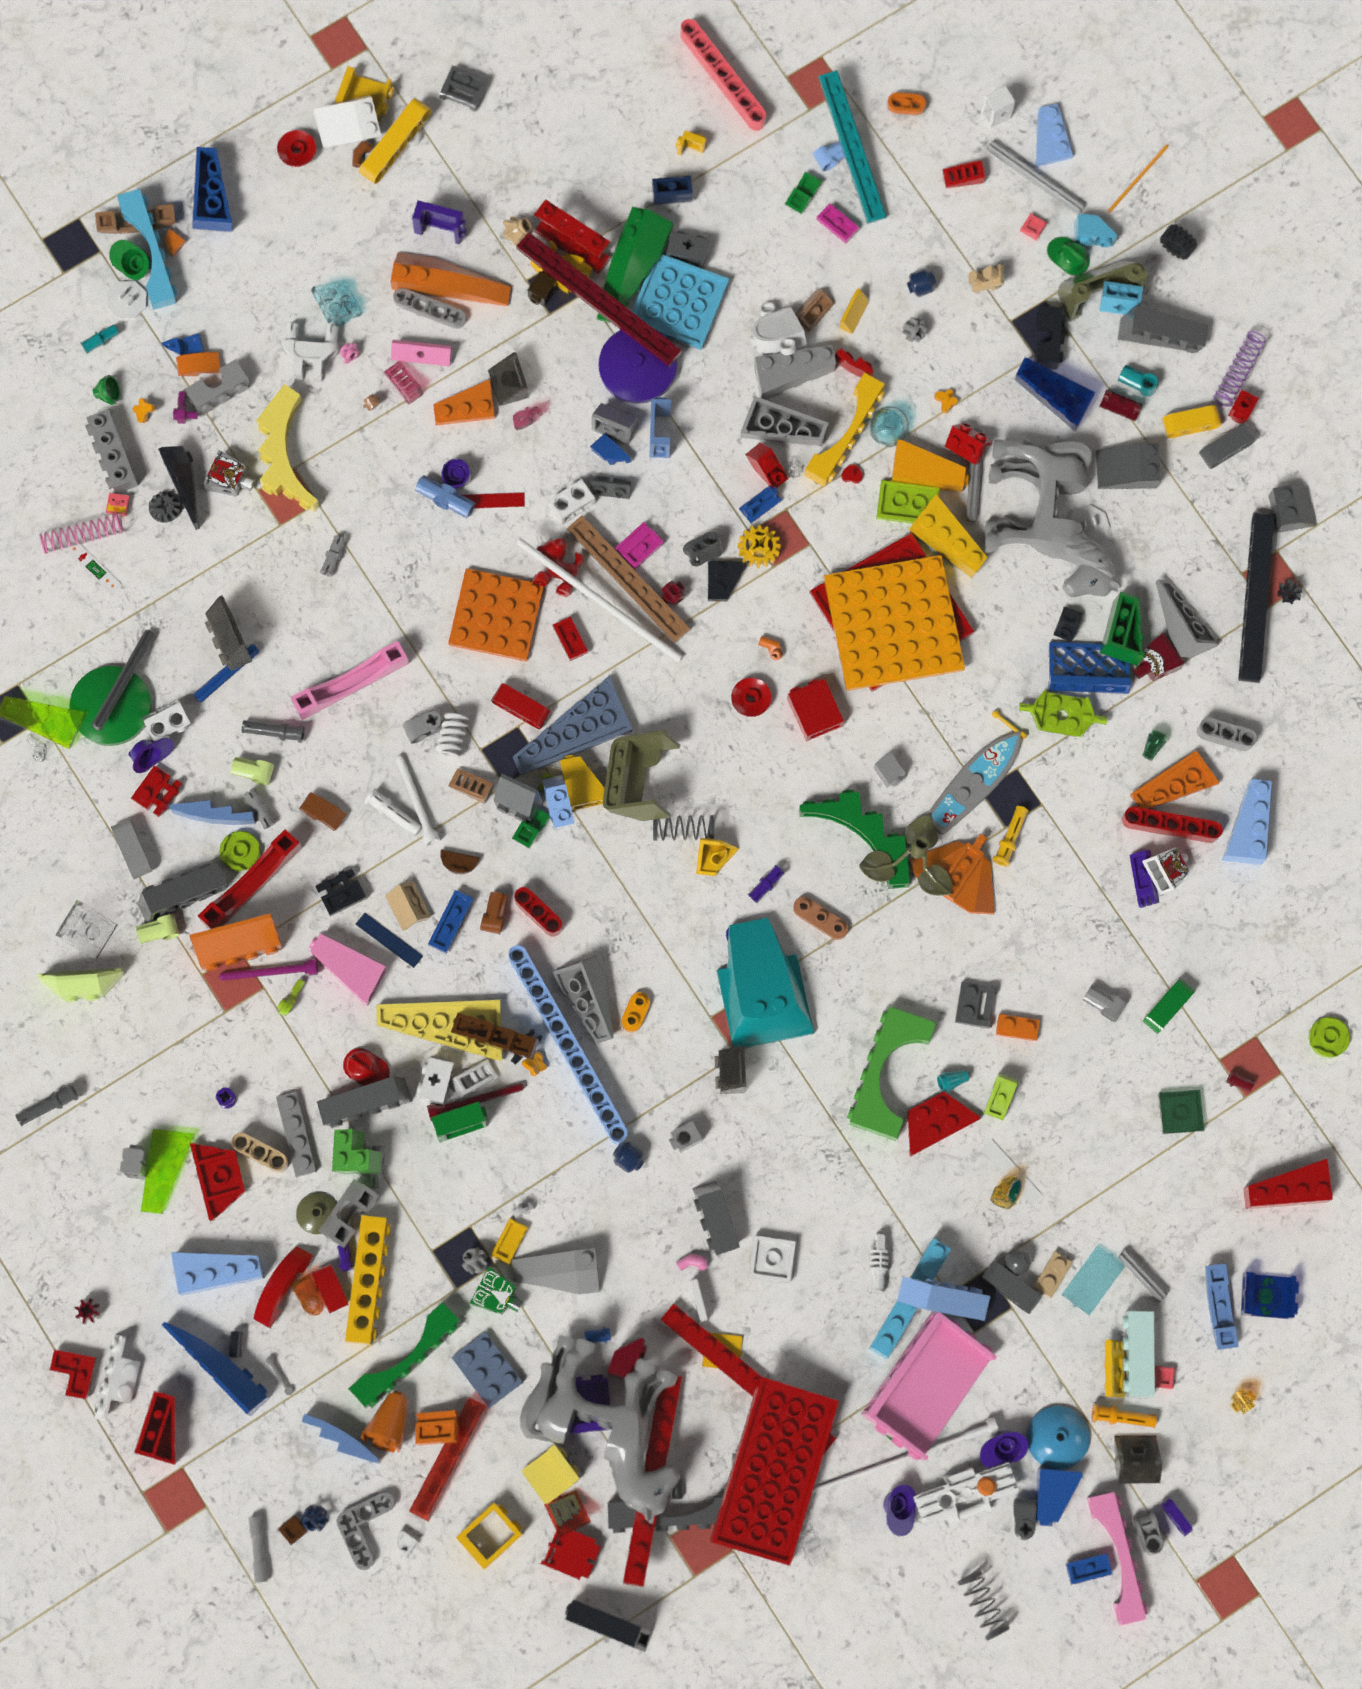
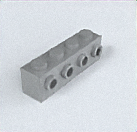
M109 409L86 417L88 424L85 427L88 435H93L95 442H92L95 453H100L102 459L98 461L102 471H107L109 476L105 478L109 489L113 488L115 494L137 487V481Z

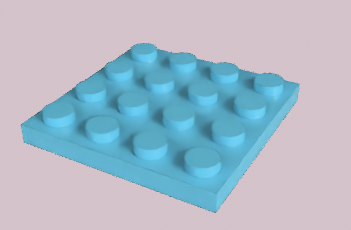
M662 254L658 263H654L649 270L650 274L647 279L645 278L632 312L652 328L662 333L666 338L702 350L729 283V278Z

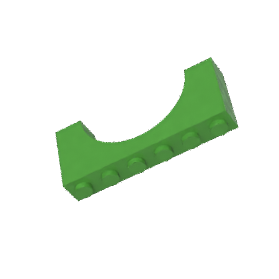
M889 1006L888 1011L883 1010L880 1019L883 1025L881 1031L877 1030L873 1041L877 1043L875 1049H870L867 1061H870L868 1069H863L860 1077L863 1084L861 1088L857 1087L853 1099L857 1100L855 1108L850 1107L847 1119H850V1126L896 1141L904 1119L891 1112L883 1101L879 1086L881 1068L888 1056L904 1045L912 1043L928 1045L936 1022Z

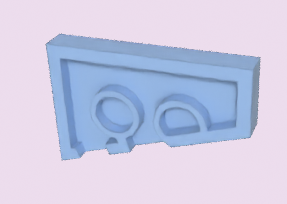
M1058 103L1039 107L1035 167L1072 159L1073 153Z

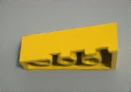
M935 494L909 528V531L970 578L975 575L988 558L937 494Z

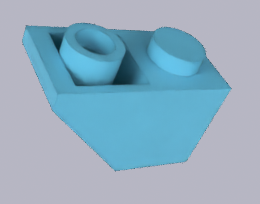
M1078 214L1074 222L1075 243H1079L1082 246L1098 245L1103 248L1114 245L1117 234L1098 215Z

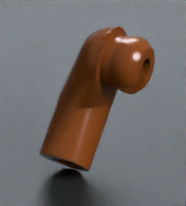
M364 140L354 148L352 157L353 167H361L362 155L365 152L370 153L372 151V143Z

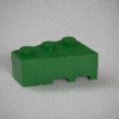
M1123 592L1117 595L1112 603L1100 649L1101 654L1135 666L1144 658V651L1142 650L1143 635L1140 629L1139 598Z

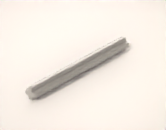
M995 141L989 143L987 151L1074 213L1080 214L1084 205Z

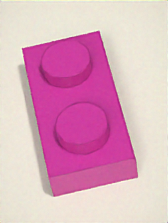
M830 203L816 219L845 244L859 230L856 224Z

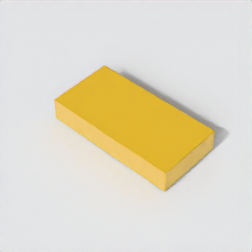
M509 1218L491 1256L510 1265L528 1227Z

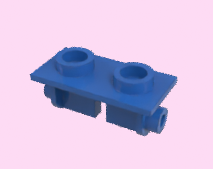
M769 485L742 505L739 510L750 523H753L780 503L782 499L777 495L779 493L778 490Z

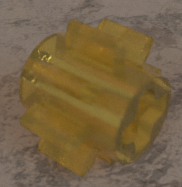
M1242 1388L1230 1397L1233 1400L1230 1406L1235 1413L1241 1411L1242 1414H1245L1256 1406L1253 1402L1256 1396L1251 1390L1246 1392Z

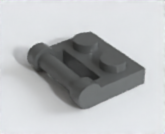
M452 65L440 91L439 98L443 100L449 99L470 107L469 109L472 111H476L488 84V79ZM450 87H452L459 91L473 95L474 97L471 100L458 94L452 93L449 91Z
M961 982L955 1023L991 1029L994 997L997 995L998 988ZM981 993L987 994L983 1020L977 1019Z

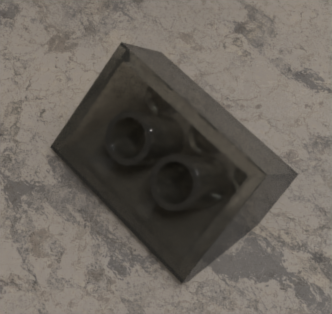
M221 595L205 613L208 619L205 625L209 633L213 632L215 636L211 639L215 648H220L221 650L219 658L223 666L227 665L230 671L253 661L234 616L223 595Z

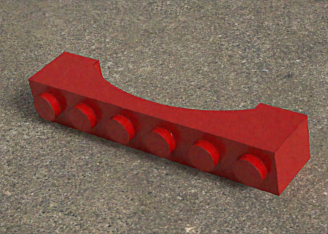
M284 829L271 842V845L257 862L232 887L215 901L211 902L198 915L200 921L208 929L224 926L302 848L300 843Z

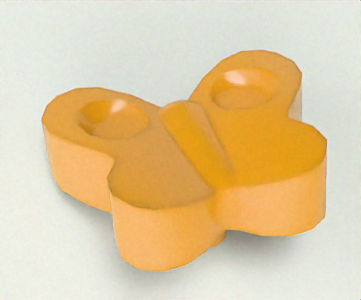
M948 389L946 392L937 391L934 395V399L942 403L941 411L944 414L948 413L951 407L956 406L958 403L957 398L953 397L951 389Z
M140 398L139 405H135L132 408L133 412L136 413L137 421L145 423L148 413L155 411V405L148 403L145 398Z
M539 1051L534 1053L533 1059L526 1058L522 1061V1066L530 1070L532 1076H536L539 1072L547 1069V1065L543 1063V1055Z

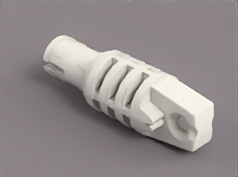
M875 1234L874 1245H870L869 1271L872 1274L871 1292L885 1293L884 1279L885 1274L888 1272L889 1246L885 1245V1234Z

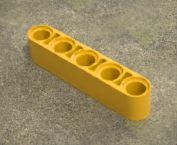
M413 98L363 162L359 173L372 183L377 184L426 122L432 109L417 98Z

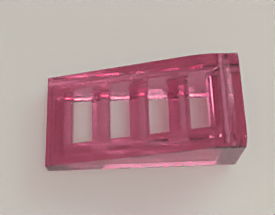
M400 361L384 371V374L407 404H411L424 394L421 386ZM402 370L401 373H399L397 376L393 378L394 374Z

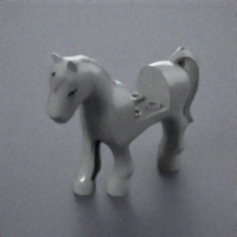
M995 439L992 458L1001 459L1006 455H1014L1025 458L1030 462L1014 464L1007 461L1002 465L991 464L989 483L997 484L1004 479L1021 478L1035 485L1040 496L1034 520L1030 526L1017 524L1005 517L997 522L986 520L984 529L985 552H995L1000 546L1006 544H1028L1043 555L1054 559L1066 560L1078 566L1077 571L1067 578L1062 586L1063 591L1069 597L1074 598L1089 594L1107 596L1111 590L1118 592L1117 588H1120L1121 584L1115 579V565L1110 559L1109 554L1093 539L1086 536L1079 522L1056 518L1057 506L1054 505L1056 499H1058V494H1078L1085 490L1086 471L1093 461V454L1088 446L1074 441L1038 446L1026 439L1023 443L1016 441L1004 442L1001 439Z
M559 1335L557 1347L552 1354V1362L541 1364L540 1380L527 1397L521 1410L520 1427L522 1432L529 1439L547 1437L557 1443L565 1444L576 1415L579 1417L578 1419L584 1422L591 1423V1420L599 1424L598 1426L608 1430L612 1427L604 1459L609 1461V1466L612 1468V1476L619 1496L629 1508L644 1514L646 1520L652 1524L654 1516L665 1511L669 1498L668 1495L679 1482L680 1474L674 1465H665L656 1471L645 1472L644 1452L648 1440V1421L659 1394L664 1389L675 1385L678 1376L658 1369L656 1379L644 1385L643 1395L639 1402L638 1393L642 1382L646 1377L653 1375L658 1366L648 1361L637 1359L635 1370L626 1374L624 1380L626 1386L624 1404L611 1406L586 1401L576 1390V1374L584 1360L594 1355L597 1345L583 1339H577L576 1341ZM537 1423L540 1431L535 1429Z

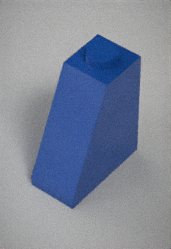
M1049 1469L1037 1470L1035 1521H1040V1526L1052 1527L1053 1523L1059 1522L1082 1478V1472Z

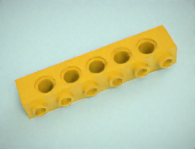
M361 1216L345 1336L346 1343L372 1345V1341H376L377 1328H374L375 1319H379L380 1307H377V1299H381L383 1286H379L380 1277L384 1278L385 1265H382L383 1257H387L388 1244H385V1238L390 1236L391 1224L388 1223L387 1218ZM373 1233H377L380 1236V1240L376 1244H371L368 1241L369 1236ZM370 1254L377 1256V1261L373 1265L366 1263V1257ZM367 1275L374 1277V1283L370 1286L363 1284V1279ZM364 1296H370L372 1300L371 1304L367 1307H363L360 1304V1300ZM361 1317H367L369 1320L365 1328H360L357 1325L358 1319Z

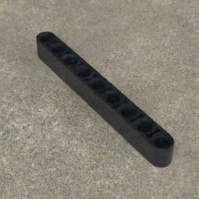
M1253 512L1251 520L1238 680L1244 682L1260 683L1262 674L1274 514Z

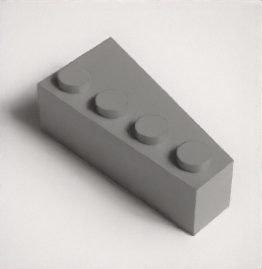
M754 396L740 433L741 438L822 446L829 423Z

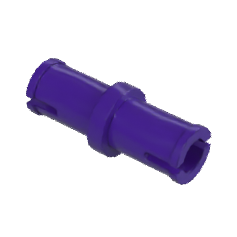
M775 865L764 878L761 877L759 879L760 882L748 893V896L755 903H758L768 891L773 889V885L785 873Z

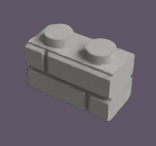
M130 1145L129 1148L123 1149V1161H121L120 1171L127 1178L146 1179L148 1170L146 1167L149 1164L150 1157L145 1153V1149L139 1145Z

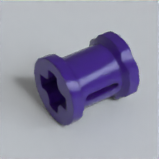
M222 1088L217 1091L216 1100L222 1108L230 1109L236 1103V1095L231 1089ZM228 1094L231 1099L226 1100V1103H224L222 1097Z

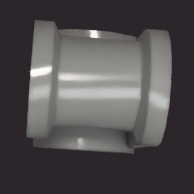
M429 711L419 717L406 721L402 726L410 743L415 744L438 733L443 728V721L439 713ZM431 719L436 721L435 725L431 724Z
M1154 1512L1139 1519L1133 1518V1525L1143 1551L1148 1555H1155L1161 1552L1164 1542ZM1150 1539L1158 1543L1156 1551L1149 1549L1148 1541Z

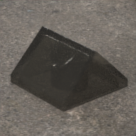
M516 352L511 353L488 369L499 406L529 398L528 387Z

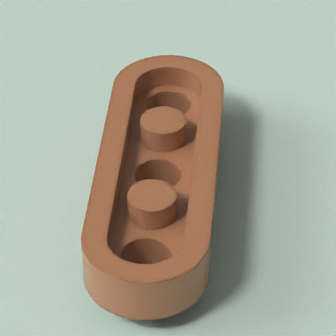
M800 897L794 902L793 911L795 915L834 940H842L847 935V923L807 897ZM801 904H806V905H807V909H806V910H802V909L800 908V905H801ZM823 915L825 919L823 921H819L817 919V916ZM840 926L842 930L840 932H836L834 927Z

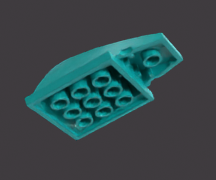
M768 917L729 925L727 968L718 969L717 976L733 1051L813 1035L814 1030L797 954L786 955Z

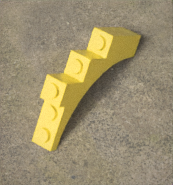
M284 384L256 420L258 430L263 435L268 436L258 449L260 460L266 465H270L261 477L260 482L262 489L269 495L273 493L278 497L282 492L287 498L291 500L294 498L299 501V505L308 511L310 509L315 512L319 507L318 500L306 491L297 480L288 460L287 439L289 427L302 399L299 393Z

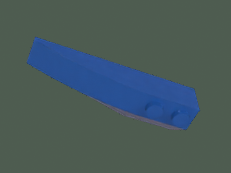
M166 1322L162 1324L171 1336L185 1348L192 1358L200 1363L199 1365L213 1377V1380L247 1415L252 1416L269 1399L266 1395L268 1390L261 1383L256 1385L251 1380L254 1376L246 1368L241 1370L224 1354L196 1336Z

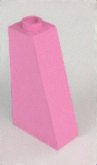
M319 934L318 938L314 937L309 947L311 948L312 956L363 1004L368 1006L387 971L386 966L322 934Z

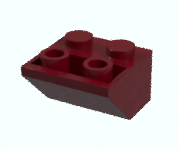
M640 1338L614 1351L607 1374L625 1380L626 1374L635 1370L637 1359H644L648 1346L644 1344L645 1339Z

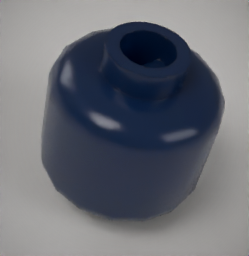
M925 268L909 275L910 281L907 282L910 293L914 292L917 297L934 292V286L937 285L932 271H928Z
M631 1142L620 1143L613 1152L614 1163L627 1173L632 1172L634 1169L638 1171L644 1164V1160H642L643 1151Z

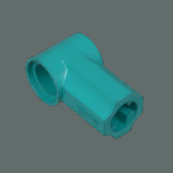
M1125 365L1118 378L1119 382L1138 390L1143 396L1150 397L1156 392L1158 379L1154 374H1145ZM1149 382L1153 387H1145L1144 383Z

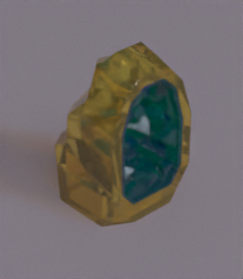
M1009 1175L1008 1178L1003 1179L994 1188L990 1197L991 1202L1000 1208L1010 1210L1017 1203L1021 1194V1178L1017 1175Z

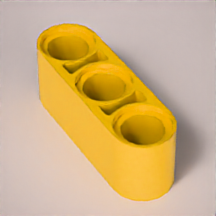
M1216 405L1172 413L1162 418L1167 438L1209 431L1222 425Z

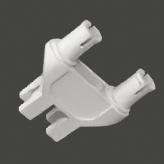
M287 323L286 339L282 341V347L294 362V379L303 381L304 366H313L314 381L322 382L323 367L339 352V345L337 343L339 328L333 326L331 329V325H327L325 342L323 343L297 340L299 324L293 323L292 330V323Z

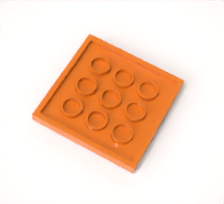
M466 568L448 646L527 662L544 587L530 581Z

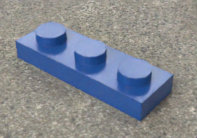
M457 890L454 891L428 946L447 954L474 900L472 897Z

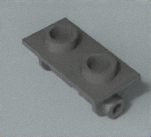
M598 475L591 477L590 492L593 495L629 499L631 481L614 478L613 482H609L610 477Z

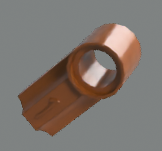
M499 892L490 893L480 930L501 934L508 895Z

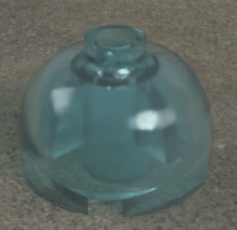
M882 407L875 412L871 419L869 428L871 436L875 442L886 445V447L896 446L898 439L904 441L909 431V421L906 414L897 407Z

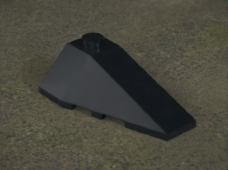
M183 446L161 447L158 450L195 530H198L199 521L194 473L191 462H194L190 451L185 452Z

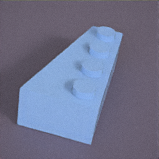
M1251 779L1247 784L1222 861L1262 865L1266 860L1272 781Z
M171 1252L178 1294L181 1296L264 1279L259 1256Z
M902 1277L898 1302L929 1311L985 1321L990 1296L982 1294V1289L970 1287L969 1291L968 1287L956 1284L953 1287L954 1284L941 1281V1284H938L939 1281L927 1278L926 1281Z

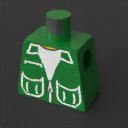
M488 1267L470 1304L503 1315L507 1307L518 1312L523 1301L513 1296L516 1290L514 1285Z

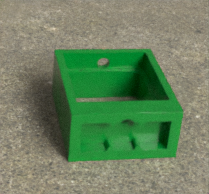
M479 1102L431 1117L439 1143L487 1127L486 1121H489L485 1106L480 1107Z

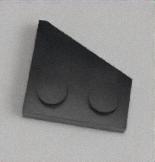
M708 561V601L728 602L734 587L746 568V562Z

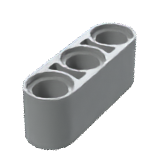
M1214 718L1203 719L1197 728V734L1201 739L1241 751L1250 750L1257 741V735L1253 730ZM1203 726H1210L1212 732L1204 731ZM1222 731H1228L1231 734V738L1224 737ZM1243 736L1248 737V738L1250 739L1251 743H1250V744L1244 743V742L1242 741V737H1243Z
M130 818L111 826L133 879L152 872L150 863Z

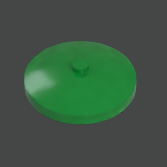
M104 666L88 672L75 685L70 697V715L75 727L86 739L99 745L116 746L131 741L146 726L142 717L151 713L152 704L149 691L142 679L133 673L102 730L99 731L92 727L95 717L122 672L123 667Z

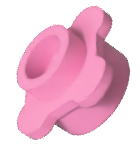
M346 343L341 348L340 356L344 358L345 364L355 360L358 356L357 344Z

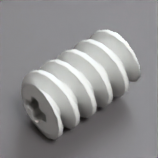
M447 713L444 715L445 721L442 722L444 729L440 730L441 737L438 738L440 744L436 745V750L444 756L460 758V755L456 754L455 751L462 750L457 743H464V740L459 738V736L466 735V732L462 731L461 728L468 727L467 724L463 723V720H469V718L461 714Z

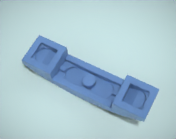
M1224 1263L1205 1266L1207 1299L1217 1350L1239 1347L1228 1290L1227 1265Z

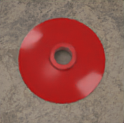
M289 131L278 141V156L288 166H304L311 162L315 156V141L305 131ZM296 149L301 151L300 153H294Z
M742 679L732 690V705L741 715L747 717L759 716L770 706L771 691L767 684L760 679ZM752 696L755 700L754 702H749L747 698Z

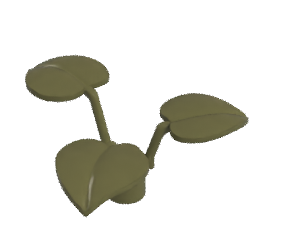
M930 815L917 818L907 826L904 832L905 840L912 845L894 863H891L890 856L885 852L873 851L866 855L859 864L861 871L868 878L877 882H886L895 875L892 867H895L908 854H911L916 859L923 858V870L925 872L919 875L918 883L925 893L935 896H945L952 893V882L946 870L936 864L931 865L929 869L927 868L928 855L926 852L934 847L938 841V834Z

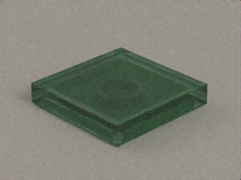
M1200 1090L1158 1093L1162 1135L1205 1131Z

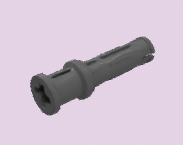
M243 720L242 723L244 725L242 726V733L279 737L281 741L289 739L296 740L298 743L303 742L304 725L297 727L289 726L287 723L274 725Z
M69 1083L66 1088L58 1092H52L49 1098L15 1114L17 1121L20 1122L19 1124L23 1126L55 1108L61 1109L63 1105L72 1100L77 1101L79 1098L74 1087Z

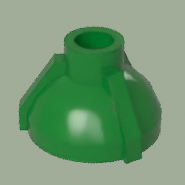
M112 375L104 376L93 388L94 397L96 399L100 398L101 401L110 405L116 404L121 396L119 382Z

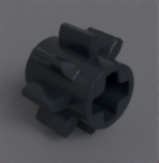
M1287 578L1284 584L1279 583L1280 590H1278L1277 596H1282V603L1288 602L1292 605L1296 599H1301L1300 593H1302L1303 587H1298V580L1293 581Z

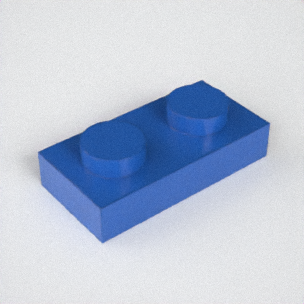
M1107 1553L1065 1564L1071 1585L1113 1575Z

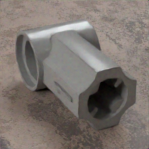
M1094 985L1090 986L1082 999L1101 1011L1100 1013L1113 1022L1118 1020L1127 1005L1121 998L1109 995Z

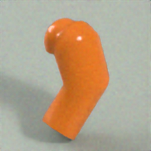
M764 636L760 637L758 645L768 648L773 660H780L783 656V651L779 642Z

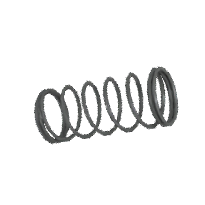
M680 815L677 817L674 835L671 818H669L673 841H675L679 818L681 822L683 839L685 841L687 839L690 818L692 822L695 840L698 839L701 818L703 822L705 838L709 839L710 833V839H714V815H710L707 834L704 818L702 815L699 816L696 834L693 818L691 815L688 816L686 834H684L683 822ZM668 818L665 821L664 835H662L661 822L658 819L662 841L665 840ZM657 819L653 820V841H657Z
M981 1570L959 1580L957 1583L961 1586L982 1579L978 1584L966 1591L963 1596L987 1590L971 1602L969 1607L993 1600L974 1615V1617H979L998 1611L982 1623L980 1628L1004 1621L985 1636L988 1641L1008 1631L1010 1627L1009 1625L1002 1627L1006 1623V1619L988 1623L1001 1612L999 1608L981 1613L995 1602V1598L975 1603L991 1589L986 1587L970 1592L985 1580V1577L976 1578L982 1574Z

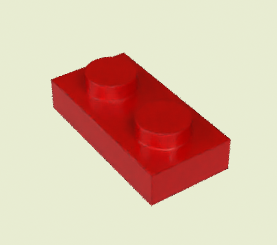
M571 616L553 624V629L569 661L588 654V650Z

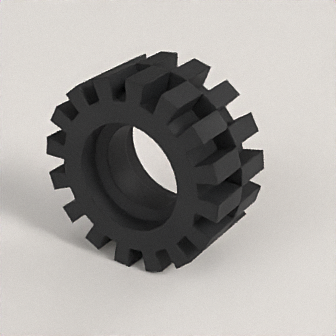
M1176 224L1169 225L1160 237V243L1163 244V248H1167L1166 251L1168 253L1171 252L1172 256L1176 255L1178 259L1181 258L1182 260H1187L1198 245L1196 239L1192 238L1193 235L1189 234L1188 230H1183V227H1178Z

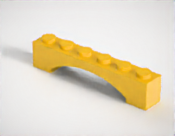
M864 372L854 389L853 395L857 397V408L850 427L834 446L819 455L816 453L813 455L805 468L804 476L824 487L827 482L831 483L837 473L835 472L836 467L842 466L846 459L844 454L847 449L851 451L856 442L855 436L857 433L861 434L866 426L864 423L866 418L872 417L876 409L874 405L877 401L881 402L886 393L883 391L884 383Z

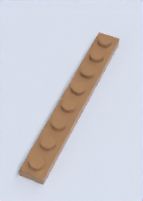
M580 516L567 528V531L674 643L690 631V628L583 516Z

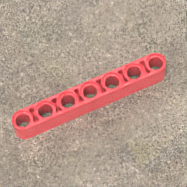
M693 19L684 20L681 24L682 41L746 124L754 131L763 129L766 120V112L698 23ZM690 29V30H692L693 32H692V33H687L685 30ZM703 44L704 47H697L696 45ZM713 58L716 61L710 62L708 59ZM725 73L727 74V76L722 77L719 74ZM737 88L738 91H732L730 89ZM747 102L750 105L744 106L741 103ZM753 117H760L761 120L756 121Z

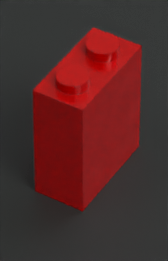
M825 678L822 680L814 679L807 686L802 688L797 686L788 693V703L806 742L843 727V717Z

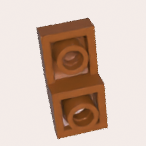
M309 792L299 807L310 818L319 820L333 831L337 830L346 816V813L312 792Z

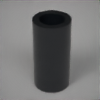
M231 1331L229 1357L242 1358L243 1332Z

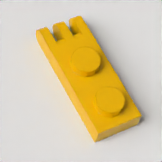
M1107 1339L1105 1341V1397L1125 1398V1392H1123L1125 1371H1123L1122 1366L1124 1350L1121 1340Z

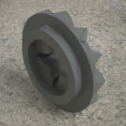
M160 491L159 494L153 495L149 502L150 515L154 520L161 523L173 521L181 510L180 501L177 496L170 492ZM162 500H164L166 505L170 504L167 507L166 514L162 508H159L162 506Z

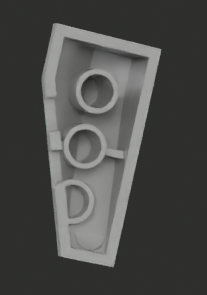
M1158 579L1156 586L1170 641L1180 657L1193 658L1217 647L1219 642L1206 623L1202 625L1195 617L1198 615L1197 612L1184 604L1185 598L1172 582Z
M597 955L553 971L560 992L573 1004L571 1008L574 1012L578 1011L583 1019V1025L596 1044L613 1039L605 977Z
M595 1248L512 1260L514 1281L578 1295L600 1292Z

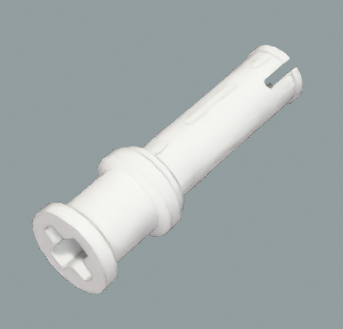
M374 788L365 799L366 804H371L375 807L379 814H386L414 837L421 830V825L395 807L390 798L386 799L378 793V789Z

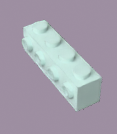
M1128 1311L1126 1316L1122 1317V1328L1126 1329V1337H1123L1122 1340L1123 1350H1126V1358H1123L1122 1364L1123 1371H1126V1380H1123V1392H1126V1397L1152 1398L1155 1397L1154 1312Z

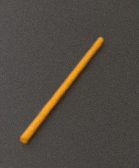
M1165 145L1160 150V152L1152 159V161L1144 168V170L1136 177V179L1112 204V206L1107 210L1109 213H1111V211L1119 204V202L1127 195V193L1135 186V184L1143 177V175L1167 150V145Z

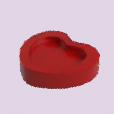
M854 464L847 466L841 475V479L844 482H853L854 484L860 483L863 477L859 467Z

